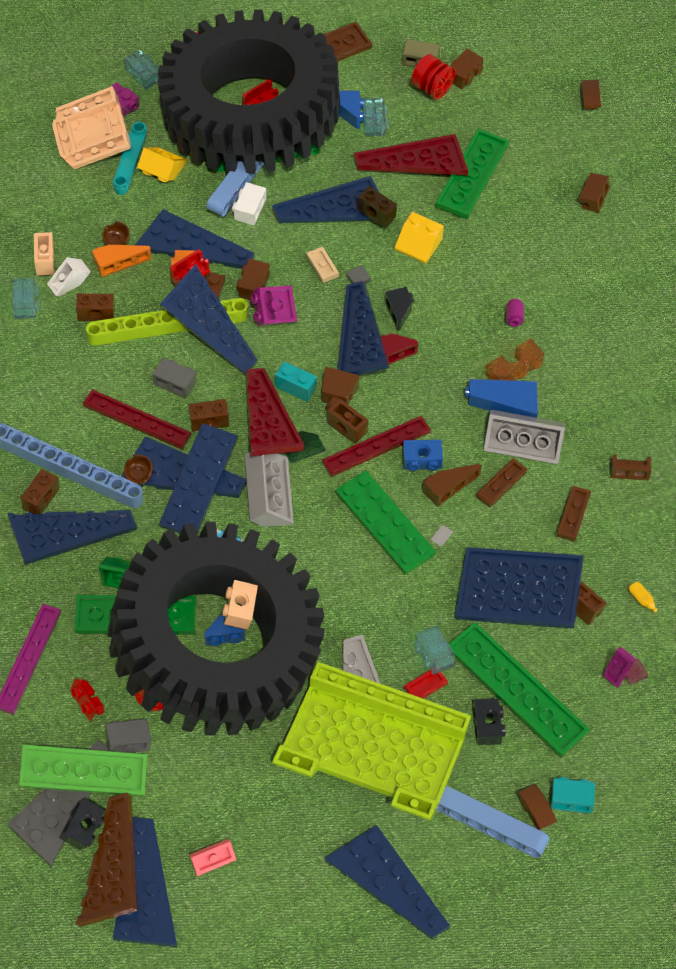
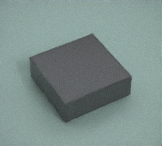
M362 265L346 272V277L351 283L363 281L367 284L371 282V277Z

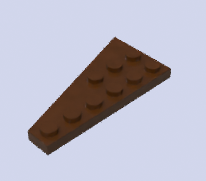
M128 792L110 797L108 800L103 821L105 823L102 835H99L97 841L99 843L98 851L94 853L86 883L88 886L87 893L81 902L82 912L76 921V925L79 927L137 911L132 798Z

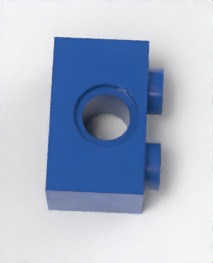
M403 440L404 470L442 469V440Z

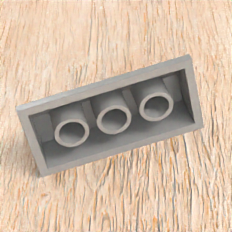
M491 410L484 451L558 464L566 423Z
M250 452L245 454L250 521L263 527L294 524L288 457L279 453L250 456Z

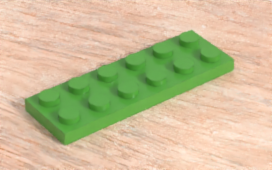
M22 745L19 787L113 795L128 792L131 796L144 797L147 754Z

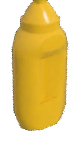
M635 582L629 586V592L640 605L653 610V612H657L652 595L641 583Z

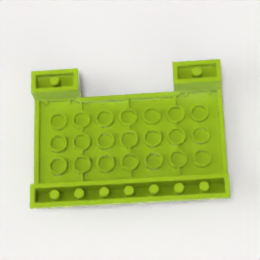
M317 662L310 677V687L283 745L279 746L272 764L310 778L317 771L343 779L393 798L391 807L431 821L437 811L460 753L472 716Z

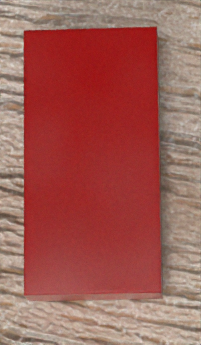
M436 666L404 685L403 689L408 694L424 699L446 686L448 680Z

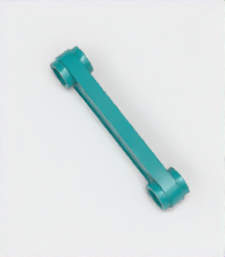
M135 122L132 125L129 134L131 148L123 151L113 180V189L118 195L126 194L131 184L147 137V127L143 122Z

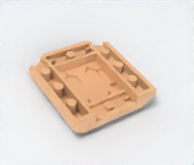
M113 86L56 108L57 115L56 119L53 120L52 127L59 153L74 170L131 148L121 105Z

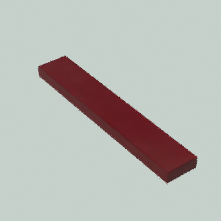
M93 389L83 402V407L181 450L184 449L191 438V432Z
M421 415L322 459V464L330 477H333L402 446L403 440H416L430 433L431 429Z

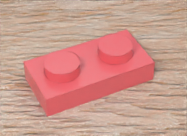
M229 839L189 854L197 876L236 860Z

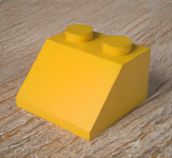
M160 147L143 148L137 168L141 169L142 173L152 176L153 174L158 176V180L167 182L175 180L188 159Z
M412 212L403 225L395 245V250L426 264L443 239L444 226Z

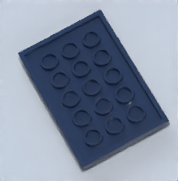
M467 547L455 617L458 620L574 629L584 556Z

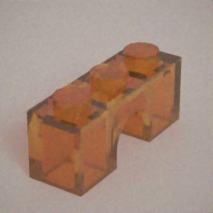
M530 338L516 347L515 358L518 362H508L501 355L487 364L485 375L490 380L514 381L518 378H523L529 371L541 367L544 352Z

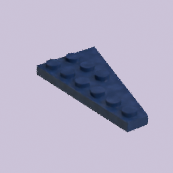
M363 281L348 284L346 286L337 370L361 375L388 369L390 367L366 284Z

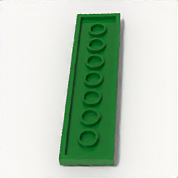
M476 622L447 645L446 650L499 698L560 758L589 733L590 729Z

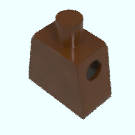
M325 367L321 401L327 403L326 410L339 399L349 405L359 388L360 375Z

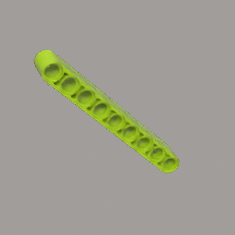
M236 298L220 301L233 323L243 322L248 318V303L245 299ZM165 310L93 321L86 326L87 341L91 345H103L189 331V329Z

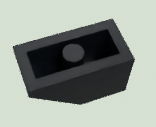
M407 287L385 293V304L397 331L403 327L411 313L412 303H414L413 295L408 292Z

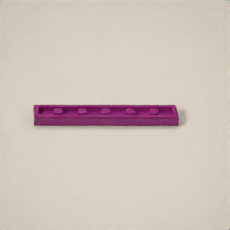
M42 604L0 693V711L12 715L15 714L61 615V609Z

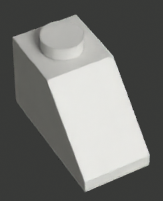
M67 257L47 285L59 297L80 286L91 271L81 259Z

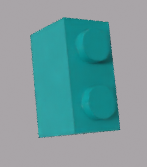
M284 361L275 374V387L308 402L317 388V376Z
M566 777L554 778L551 788V809L592 814L595 783L586 779L575 781L569 780Z

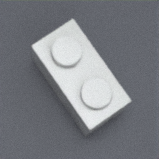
M246 182L244 188H241L239 191V199L237 202H234L232 212H234V220L255 225L266 201V188Z

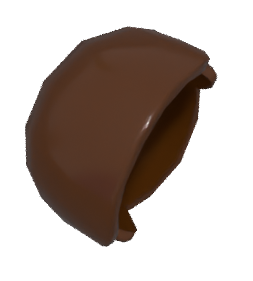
M120 221L107 225L102 233L103 243L105 245H127L130 239L129 228Z
M135 454L134 457L126 461L124 474L127 480L142 485L151 479L153 466L148 457Z

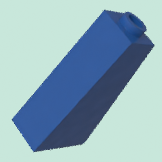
M470 379L469 387L465 386V398H468V405L488 411L496 410L537 418L536 381Z

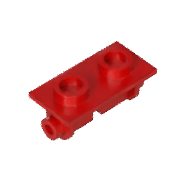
M75 678L70 689L71 695L80 705L83 714L87 716L89 721H92L96 713L97 715L104 713V705L98 696L90 697L95 692L88 681Z

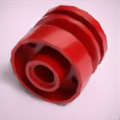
M427 54L415 67L411 77V84L421 91H425L427 95H431L435 100H439L452 86L456 70L447 63H442L436 56Z

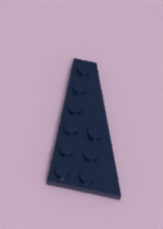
M368 176L272 205V211L278 223L372 220L357 210L358 196L368 186L376 191L378 189L372 177Z
M162 209L135 244V246H149L153 254L158 252L165 253L170 257H175V250L196 251L200 249L203 259L207 258L210 264L213 262L222 263L224 266L242 269L243 265H247L249 258L254 259L255 257L254 252Z
M195 264L160 303V307L246 376L247 369H252L258 360Z
M145 436L135 454L145 455L151 460L153 473L151 479L140 486L147 485L155 486L156 489L174 490L188 454ZM224 470L215 495L239 498L247 484V479ZM123 472L121 477L126 479L125 474Z
M111 510L105 513H94V511H87V513H76V511L45 512L44 514L25 513V515L7 513L25 565L137 530L131 510Z
M132 817L137 911L116 917L113 941L177 947L153 819Z
M377 825L325 858V862L336 867L344 876L351 878L359 887L378 901L392 908L393 912L411 922V925L430 939H434L450 928L449 923Z

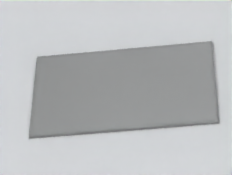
M442 525L430 540L442 547L453 531Z

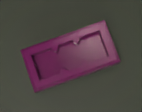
M620 646L614 653L602 676L615 687H620L636 658Z

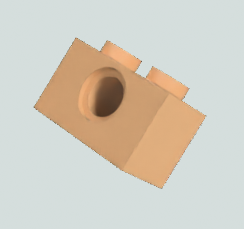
M52 232L34 233L36 275L55 274Z
M234 580L232 587L227 588L225 598L228 599V604L224 605L222 616H225V625L248 630L252 621L258 585Z

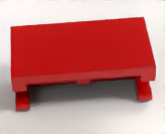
M268 79L242 94V105L258 104L271 100L279 95L278 88L273 89L272 81Z
M198 249L170 266V279L177 285L195 264L204 277L210 273L209 261L207 258L203 259L202 251Z

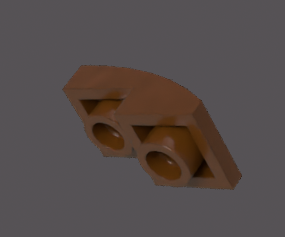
M599 80L581 81L584 109L593 110L601 107Z
M536 784L517 792L525 812L529 811L536 829L540 830L557 822L548 801Z

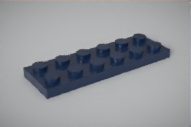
M203 423L201 424L161 517L159 527L167 530L173 529L174 532L180 534L184 525L193 523L198 534L237 442L238 436L236 434Z

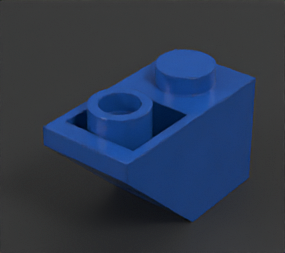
M340 91L339 116L356 129H360V122L364 121V112L360 111V108H363V98H360V91Z
M221 613L204 633L205 646H218L222 643L236 644L245 641V631L242 628L225 625V616H222Z

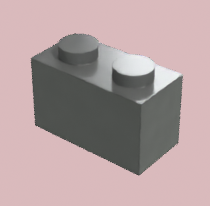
M166 358L161 360L152 374L154 385L185 399L197 383L196 372L193 369L179 365L174 360Z
M133 719L125 722L115 721L106 724L105 740L108 751L124 753L149 751L151 736L147 719Z

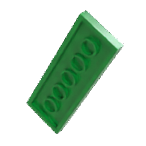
M478 128L463 154L468 168V175H451L438 197L435 207L468 219L506 152L510 140Z
M366 470L335 489V494L404 575L436 555L435 549Z
M76 595L75 634H108V625L111 619L110 613L116 595ZM196 596L182 598L167 609L169 623L175 635H195Z

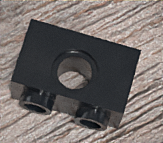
M499 698L474 700L473 715L477 745L501 744L502 737L506 736L505 724H501L504 711L503 706H499ZM485 720H492L494 723L488 724Z
M85 798L77 801L59 838L79 850L87 846L90 847L95 839L93 834L96 828L98 829L104 821L102 816L105 810ZM81 820L86 822L87 830L81 827Z

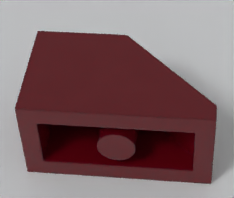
M394 333L381 336L389 365L418 353V341Z

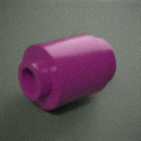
M511 299L506 305V323L512 327H517L524 323V304L520 299Z

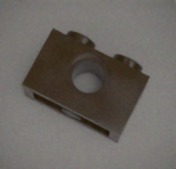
M368 186L358 196L357 210L386 228L396 218L397 204Z

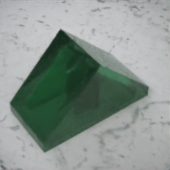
M300 431L298 434L305 445L303 451L286 452L285 454L292 464L324 452L325 447L318 434Z

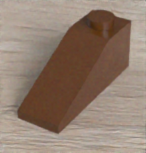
M474 464L439 471L433 476L429 475L423 482V493L439 507L478 478L481 474L482 466Z

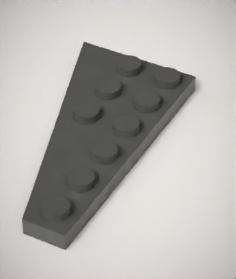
M99 740L88 749L108 751L107 747ZM44 789L7 823L8 827L52 868L59 851L62 850L65 842L59 836L77 801L83 798L88 800L92 793Z

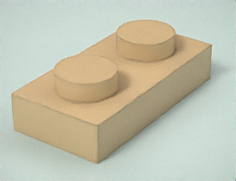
M323 247L307 252L306 257L322 283L339 277V272Z

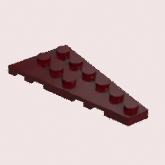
M456 134L354 153L357 170L468 175V168Z
M265 368L247 369L246 390L250 456L303 451L305 445Z

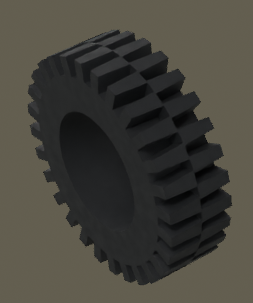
M243 10L234 11L235 22L228 23L223 13L215 16L216 27L214 28L206 20L198 23V34L188 28L183 32V42L175 39L171 43V53H164L162 57L163 65H159L158 86L166 131L168 130L170 140L172 143H178L181 153L185 155L190 152L192 161L198 164L206 158L208 168L217 170L224 160L227 173L230 171L236 172L238 162L244 161L246 172L256 174V162H264L267 172L276 171V158H281L286 167L294 164V151L305 159L311 155V145L319 149L324 144V135H332L334 122L338 123L340 109L337 57L334 56L332 45H327L326 37L322 33L315 35L314 26L307 23L300 28L299 18L291 16L283 24L282 13L273 11L269 21H264L263 10H254L253 19L245 20ZM247 77L269 78L288 87L277 97L252 105L231 104L212 96L223 85Z
M206 522L199 537L194 524L191 523L183 526L179 537H177L173 529H170L163 533L159 544L154 539L149 541L145 545L142 555L137 552L132 558L128 570L126 569L123 574L108 625V637H112L109 646L110 657H118L115 671L119 678L129 675L126 690L129 694L133 696L144 690L141 706L148 712L158 702L163 704L164 707L160 720L167 724H170L176 712L185 715L182 730L192 733L198 721L204 720L205 735L211 736L216 735L222 723H225L228 735L238 734L245 722L250 731L258 729L265 717L271 722L279 716L283 707L288 709L298 693L301 692L321 651L319 647L325 632V628H320L324 619L323 608H315L320 597L317 588L306 590L311 576L306 569L292 575L297 558L292 553H288L278 562L275 560L280 546L278 542L271 539L262 551L256 547L260 532L250 529L245 541H238V525L228 523L222 537L217 536L216 522ZM234 580L258 585L252 617L261 631L263 650L247 660L233 663L207 660L187 649L174 634L169 623L167 609L178 600L195 594H215L225 597L227 588L232 587Z

